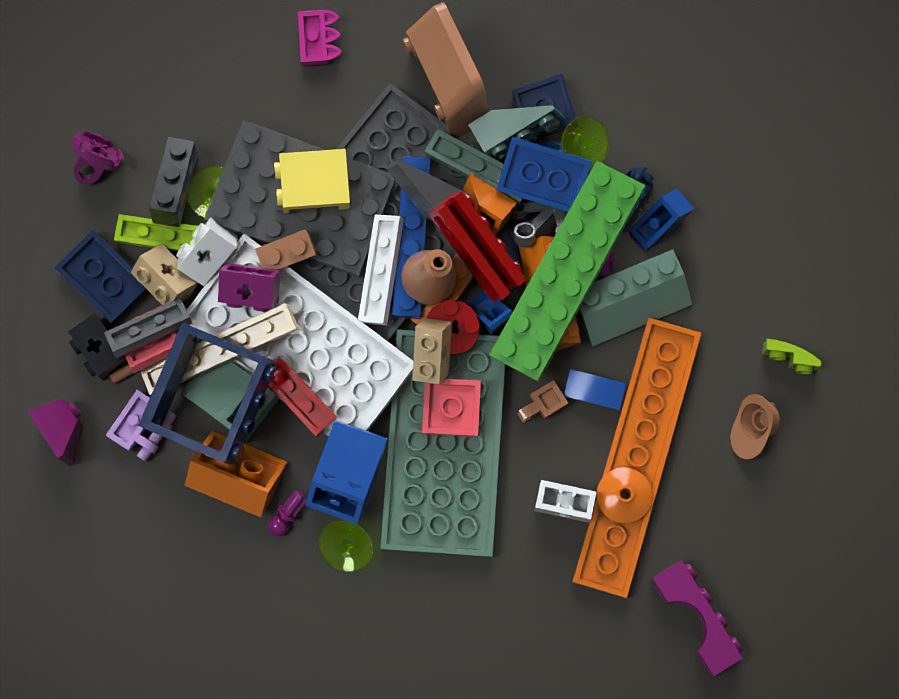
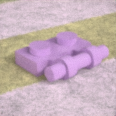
M136 390L106 436L128 451H131L135 444L138 443L142 446V449L137 454V457L146 462L151 453L155 454L159 448L157 444L163 436L153 432L148 439L141 436L145 429L138 425L150 398ZM168 411L162 426L171 430L173 427L171 424L177 415Z

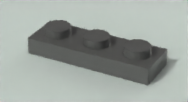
M181 298L106 331L104 334L115 358H118L179 330L182 322L187 325L192 324Z

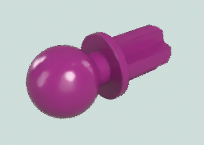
M294 491L285 504L278 507L277 510L280 514L272 516L268 521V530L272 535L284 536L290 529L289 521L296 522L297 514L306 504L307 500L303 493Z

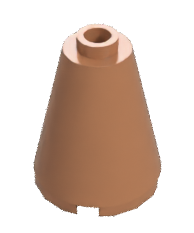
M439 249L423 250L413 254L406 261L402 270V285L405 292L424 305H435L449 297L456 285V271L449 254Z

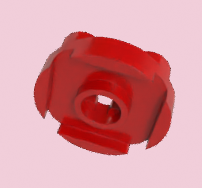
M449 299L438 303L429 311L426 317L428 319L449 322L457 321L459 323L457 325L459 332L457 334L451 333L450 355L467 352L478 339L480 324L477 315L464 302Z

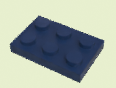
M94 230L54 267L112 325L148 291L131 273L133 268Z

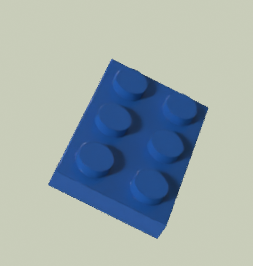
M512 136L496 190L568 212L586 181L592 161Z

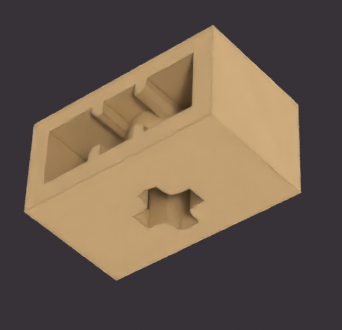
M163 244L140 255L131 271L134 277L162 305H166L181 298L182 302L187 300L198 282L177 269L178 259Z
M425 318L415 327L413 381L440 384L449 375L452 322Z

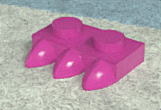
M330 10L298 12L302 66L328 64L329 60L336 58L342 53V50L338 47L327 44L333 42L341 35L337 30L326 27L339 19V15Z

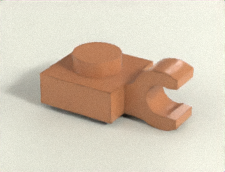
M553 380L531 393L530 398L533 402L520 409L517 415L522 423L530 420L539 412L545 419L567 406L568 402Z

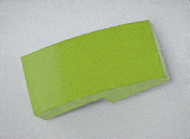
M767 339L763 343L762 355H769V359L784 361L788 357L789 368L796 369L798 374L809 375L821 367V361L817 357L800 347L773 339Z

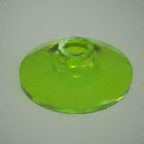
M581 116L572 120L565 128L562 136V151L591 160L592 163L589 170H592L596 161L600 163L604 161L609 148L608 133L604 125L596 118L590 116Z
M209 166L203 168L190 181L187 194L188 202L193 211L205 218L224 167Z
M346 520L334 521L325 526L319 535L318 548L321 556L330 566L338 570L347 572L357 571L366 566L371 559L373 553L372 540L368 533L358 524ZM344 539L350 541L352 544L346 543Z

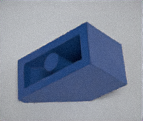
M675 189L663 195L629 231L648 250L677 227L695 208L678 189Z

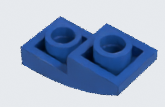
M570 369L564 396L621 411L628 384Z

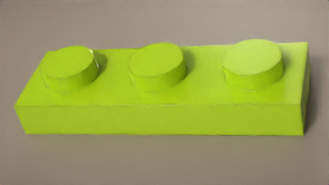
M119 214L114 241L120 244L155 248L163 244L169 251L178 252L184 243L189 244L194 238L193 233L198 226L180 223V227L155 224L152 222V219Z

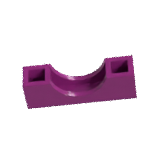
M681 560L653 577L651 582L665 604H685L699 615L703 624L704 634L701 645L695 653L710 677H713L743 659L740 654L743 649L734 636L730 638L724 629L727 627V623L719 612L714 613L709 605L712 599L705 588L699 589L694 581L697 575L689 563L684 565Z

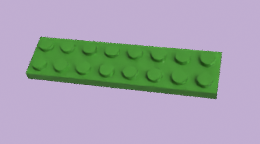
M596 161L489 355L537 382L541 380L641 199L646 185Z

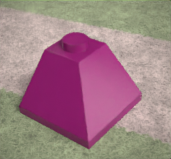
M61 398L28 412L29 416L56 457L69 466L73 464L82 429V423L78 419L81 413L73 402L68 404V402Z

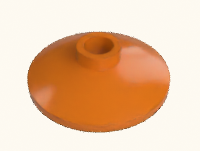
M617 468L608 472L601 479L596 492V499L601 512L608 519L622 524L633 523L641 519L648 512L653 497L652 488L647 478L639 471L631 468ZM623 489L628 490L630 498H621L620 491Z

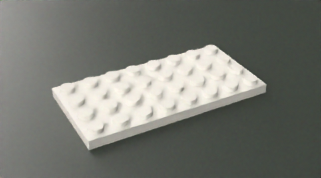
M242 235L237 242L236 249L206 283L186 310L192 322L190 326L215 336L265 313L255 311L250 306L231 308L226 306V303L218 302L219 270L227 263L262 268L255 250L261 247V245L247 235ZM287 266L280 269L279 302L272 309L285 303L289 304L299 330L253 350V352L274 361L282 357L338 417L337 421L369 431L413 372V360ZM243 356L231 360V362L251 376H253L258 364ZM334 422L323 431L327 436H329Z

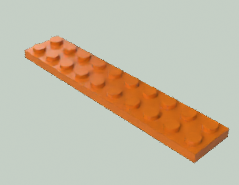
M648 317L602 478L608 472L617 468L637 470L647 478L651 485L652 503L648 512L641 519L633 523L622 524L608 519L601 512L596 499L572 583L627 598L701 332ZM626 489L621 490V498L629 499L630 492Z

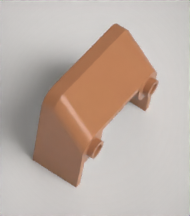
M442 2L433 6L405 32L406 38L402 40L407 53L411 57H418L431 84L438 103L434 105L438 119L440 121L444 119L448 134L457 138L472 131L469 124L488 113L486 90L479 72L447 6Z

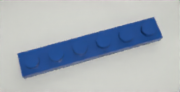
M403 156L404 162L430 174V158ZM401 188L399 216L404 219L395 273L393 318L420 319L421 303L405 292L402 285V270L406 261L413 254L425 250L427 218L424 217Z

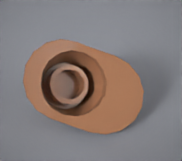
M757 394L748 395L742 401L730 435L733 451L740 458L752 459L761 454L768 438L777 432L780 426V416L776 404L768 402L763 396Z

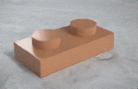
M308 229L255 249L262 268L280 270L317 255Z

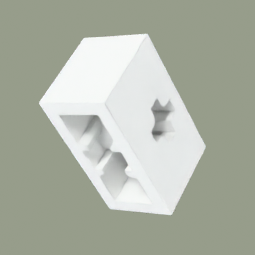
M212 218L205 225L201 223L196 228L192 241L189 244L184 243L176 255L178 257L177 269L202 286L206 285L237 247V235L219 225Z
M541 480L534 511L589 523L592 517L596 492Z

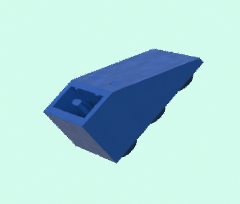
M335 420L312 479L305 506L358 524L367 512L388 438Z

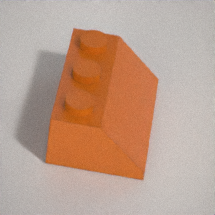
M212 430L203 444L221 452L227 436ZM247 444L243 445L244 453L239 455L235 466L196 452L190 461L184 486L250 514L262 517L274 496L287 466V461Z

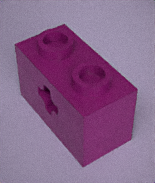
M227 263L219 270L218 302L226 303V306L231 308L250 306L255 311H269L279 302L281 270Z

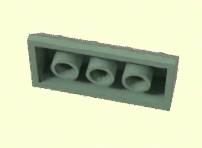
M672 249L594 282L577 314L593 348L645 326L648 317L659 320L693 304L685 274Z

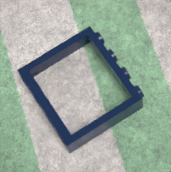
M182 322L138 426L220 462L235 466L239 455L244 453L243 445L247 436L252 433L255 427L254 419L256 414L266 401L265 393L267 388L276 377L273 374L278 362ZM199 339L258 363L221 452L162 426Z

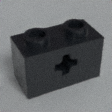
M94 313L68 331L72 338L69 344L77 355L81 353L87 360L84 366L92 377L97 375L103 381L111 373L127 365L128 362L125 355L115 358L104 332L109 330L97 314ZM95 344H98L101 350L97 354L94 352L93 346Z

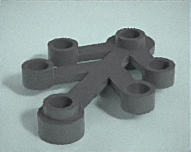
M530 200L527 203L521 202L520 205L516 204L511 214L516 220L525 219L528 213L542 212L531 223L522 222L515 226V242L523 248L532 246L536 241V233L553 216L557 226L555 229L556 235L566 217L565 211Z

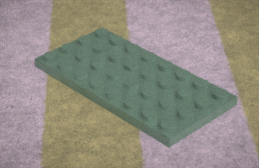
M397 329L396 348L414 361L415 331ZM478 335L476 343L467 352L450 355L449 375L445 378L481 381L478 437L423 435L425 382L413 381V372L393 397L381 550L493 557L505 364L489 354L499 336Z

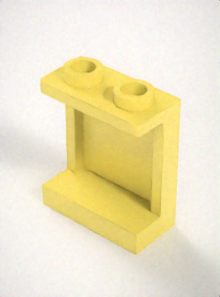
M346 149L279 153L280 162H275L274 166L275 178L281 179L282 189H276L277 205L283 206L284 213H289L291 209L339 206V210L350 209Z

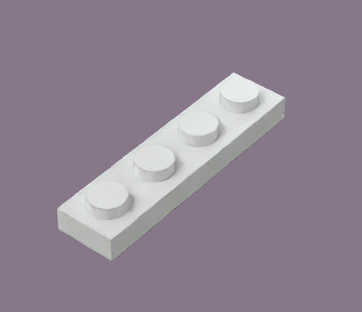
M375 214L358 319L364 324L386 326L388 324L404 222L401 216Z

